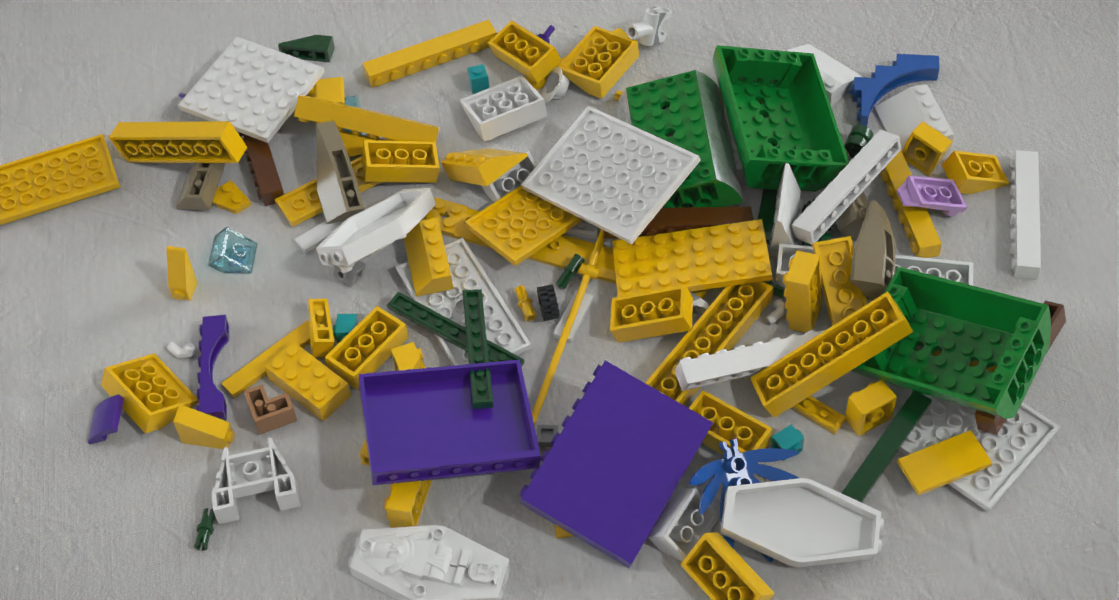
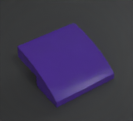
M120 394L107 398L96 406L87 443L94 444L105 441L108 434L118 431L124 401Z

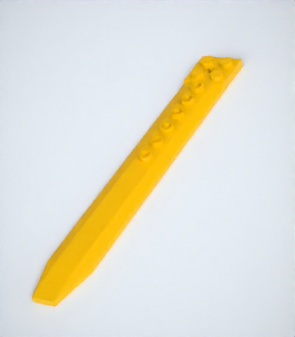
M434 198L436 205L424 216L423 220L438 217L442 235L456 239L463 238L467 242L491 248L465 227V221L480 211L470 209L468 206ZM562 234L527 259L563 269L570 263L574 254H578L584 258L585 261L583 263L588 265L596 243ZM602 246L595 268L600 270L597 279L616 284L613 248ZM708 289L691 292L704 300Z

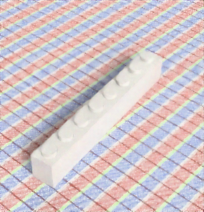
M880 129L866 146L850 160L849 164L839 172L838 176L828 184L824 191L816 197L810 206L794 220L792 228L795 238L811 245L817 242L901 150L899 136Z
M1016 150L1014 157L1010 158V168H1013V171L1010 173V182H1013V185L1010 187V196H1013L1010 202V210H1013L1010 218V225H1013L1010 233V239H1013L1010 253L1014 254V258L1011 259V269H1014V277L1038 279L1041 269L1038 152Z
M810 330L803 335L792 334L785 339L778 337L767 343L759 341L749 347L741 345L734 348V350L727 351V349H723L712 355L704 353L694 359L686 357L679 361L674 370L682 391L752 376L824 331L816 332L815 330Z

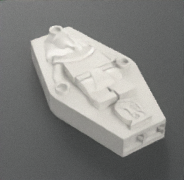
M403 189L346 219L316 248L322 265H337L342 273L351 271L354 264L361 259H368L395 240L405 238L406 234L436 205L431 189Z
M798 478L728 486L725 492L720 533L789 566L807 567L873 559L881 552L882 540H879V533L883 531L884 519H881V511L811 479Z
M440 525L363 529L360 537L356 538L354 555H351L348 561V568H350L352 577L396 600H502L511 570L508 558Z

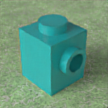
M484 64L467 68L468 81L473 94L489 88L488 74Z
M337 314L336 325H333V336H336L338 343L359 324L357 314Z
M792 424L772 436L771 448L795 450L799 453L803 450L804 436Z

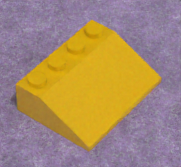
M593 26L557 67H560L562 74L587 94L603 99L639 57L638 41Z
M485 148L451 152L445 156L446 158L441 161V164L452 181L489 186L528 157V155L522 152Z
M155 353L108 366L104 369L101 386L111 397L120 394L124 398L122 409L145 434L161 429L172 422L179 405L192 408L199 403L197 397Z

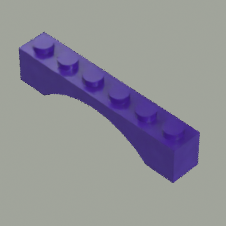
M226 314L205 316L202 319V325H199L202 340H199L201 356H198V365L201 371L197 373L200 388L197 389L199 405H196V410L227 421V403L224 395L213 383V369L217 356L229 342V323Z

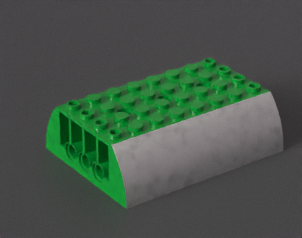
M693 70L625 88L617 105L619 120L698 155L701 160L662 208L726 207L743 203L724 103L720 89L713 79L700 71ZM669 133H674L673 136H667Z

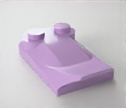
M909 175L905 182L897 189L903 206L942 210L943 214L951 217L967 209L954 180Z

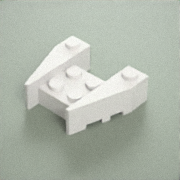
M268 438L269 447L234 455H230L228 448L224 447L221 457L222 463L216 475L217 481L211 493L213 511L218 524L239 520L237 498L275 490L280 511L301 506L295 477L271 438Z

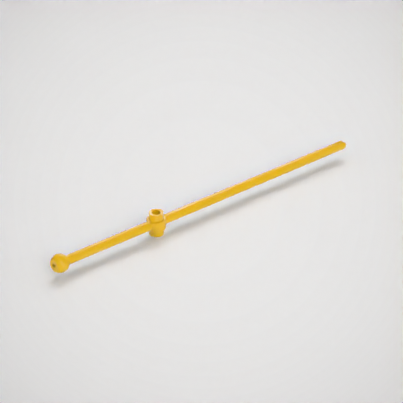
M602 229L588 265L582 263L578 274L583 275L582 281L531 412L534 427L590 278L596 280L600 270L596 269L595 265L605 241Z

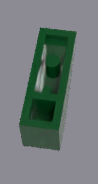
M312 35L278 44L279 52L301 60L329 63L335 49L333 37L327 35Z

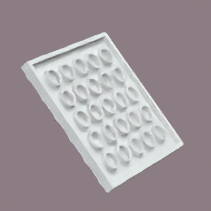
M236 37L178 104V107L181 111L208 121H230L237 132L268 143L295 110L298 95H307L325 73L324 67Z
M925 395L932 399V403L899 451L909 455L971 430L993 462L992 466L951 482L948 485L988 512L1058 432L1060 426L1022 402L1016 416L1006 419L998 434L994 435L977 429L975 409Z

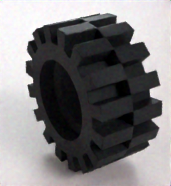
M553 284L537 287L543 320L548 321L560 318Z

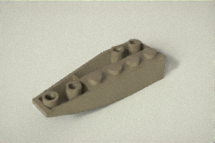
M335 122L317 123L318 197L326 224L342 222L364 210V204L350 159Z
M846 150V154H847L848 160H849V162H850V159H849L850 155H849L848 151ZM864 191L836 220L839 231L846 237L851 236L852 240H857L869 207Z
M195 163L185 179L176 209L210 210L226 163Z
M875 200L870 201L854 246L850 281L873 301L886 291L895 274L896 264L895 244L891 225L885 210Z

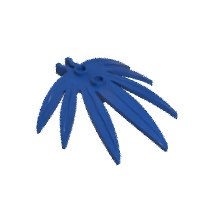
M737 438L729 440L730 448L727 447L726 441L719 443L720 449L723 451V459L715 460L702 466L689 481L690 486L698 485L713 476L701 496L699 514H704L708 509L721 483L723 486L720 497V523H722L725 492L728 486L761 483L754 477V474L770 481L798 479L799 477L776 467L758 464V462L780 461L793 457L799 452L789 449L765 448L740 453L737 449ZM723 535V538L734 549V540ZM761 553L768 562H773L772 557Z

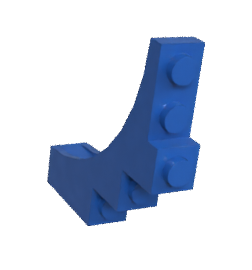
M897 54L896 61H892V66L876 65L875 72H871V78L854 77V83L850 84L849 94L853 95V102H857L856 107L860 108V110H857L856 121H860V125L867 127L872 108L884 95L897 87L919 81H936L940 69L939 56Z

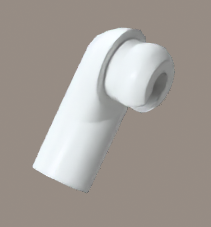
M777 299L773 303L776 310L766 317L771 325L785 313V303L782 299Z
M170 342L167 346V349L177 358H188L195 354V346L191 343L186 344L185 348L179 347L175 342Z

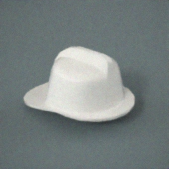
M555 67L550 72L546 84L540 93L545 100V104L552 98H562L567 92L570 80L562 74L560 67Z

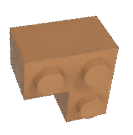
M263 384L244 391L259 435L297 421L288 393L268 400Z

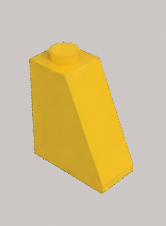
M179 405L173 423L182 443L218 449L229 448L230 443H233L235 432L230 422L184 405Z

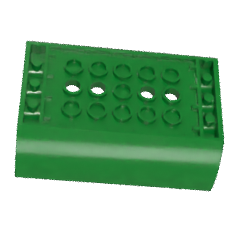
M716 46L713 54V67L745 180L749 188L778 190L785 163L790 165L801 191L816 192L828 186L830 181L835 179L839 172L849 164V160L814 53Z
M898 267L884 293L888 291L897 303L913 332L851 371L1001 418L1011 419L1015 417L1049 349L1051 335L1049 306ZM918 345L924 346L922 350H914ZM937 350L942 351L940 355L932 356L933 352ZM972 361H979L977 366H969ZM997 366L994 372H988L990 367Z

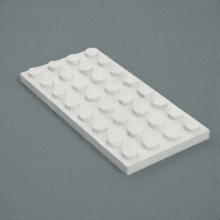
M463 238L444 245L452 276V290L416 297L409 262L395 267L397 274L413 300L465 327L462 290L482 289L487 340L515 355L532 349L530 341ZM435 335L453 366L469 364L468 352Z

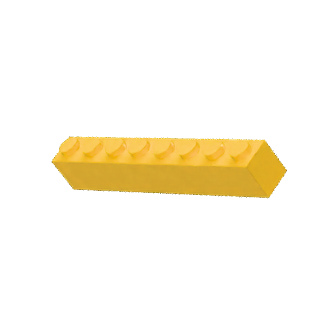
M486 20L363 62L364 75L371 88L489 48L488 42L497 32L491 22Z
M302 94L298 95L294 117H298V121L309 123V120L315 121L316 124L334 121L338 130L344 131V128L350 129L353 134L361 135V132L367 133L370 138L378 139L379 136L386 138L385 141L437 142L440 129L439 126Z
M900 150L881 171V180L887 186V194L892 198L893 209L898 212L899 223L903 224L906 239L910 241L912 253H915L916 257L922 258L939 256L942 243L927 209L903 206L897 193V189L905 182L906 178L909 175L912 176Z

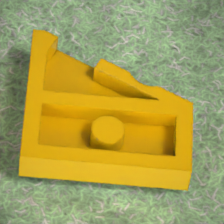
M230 180L217 188L212 204H215L217 208L227 209L229 212L238 214L251 206V201Z

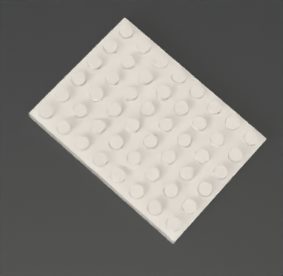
M588 106L524 180L521 186L524 190L632 244L701 160L698 155Z

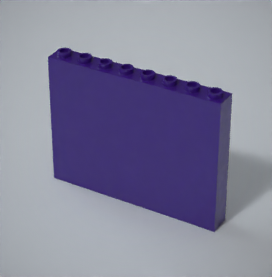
M520 360L359 374V391L372 486L528 470L535 467L540 468L541 454ZM486 368H489L493 408L473 409L470 371L474 370L475 373L478 370L486 371Z
M605 360L602 366L598 364L593 372L595 378L592 383L589 381L586 383L582 391L585 393L582 399L577 398L572 407L574 410L571 417L567 415L561 425L564 427L562 432L555 434L551 441L553 444L551 450L548 451L546 449L540 459L543 463L540 468H534L529 477L532 481L529 486H523L519 496L521 497V505L627 568H630L713 422Z

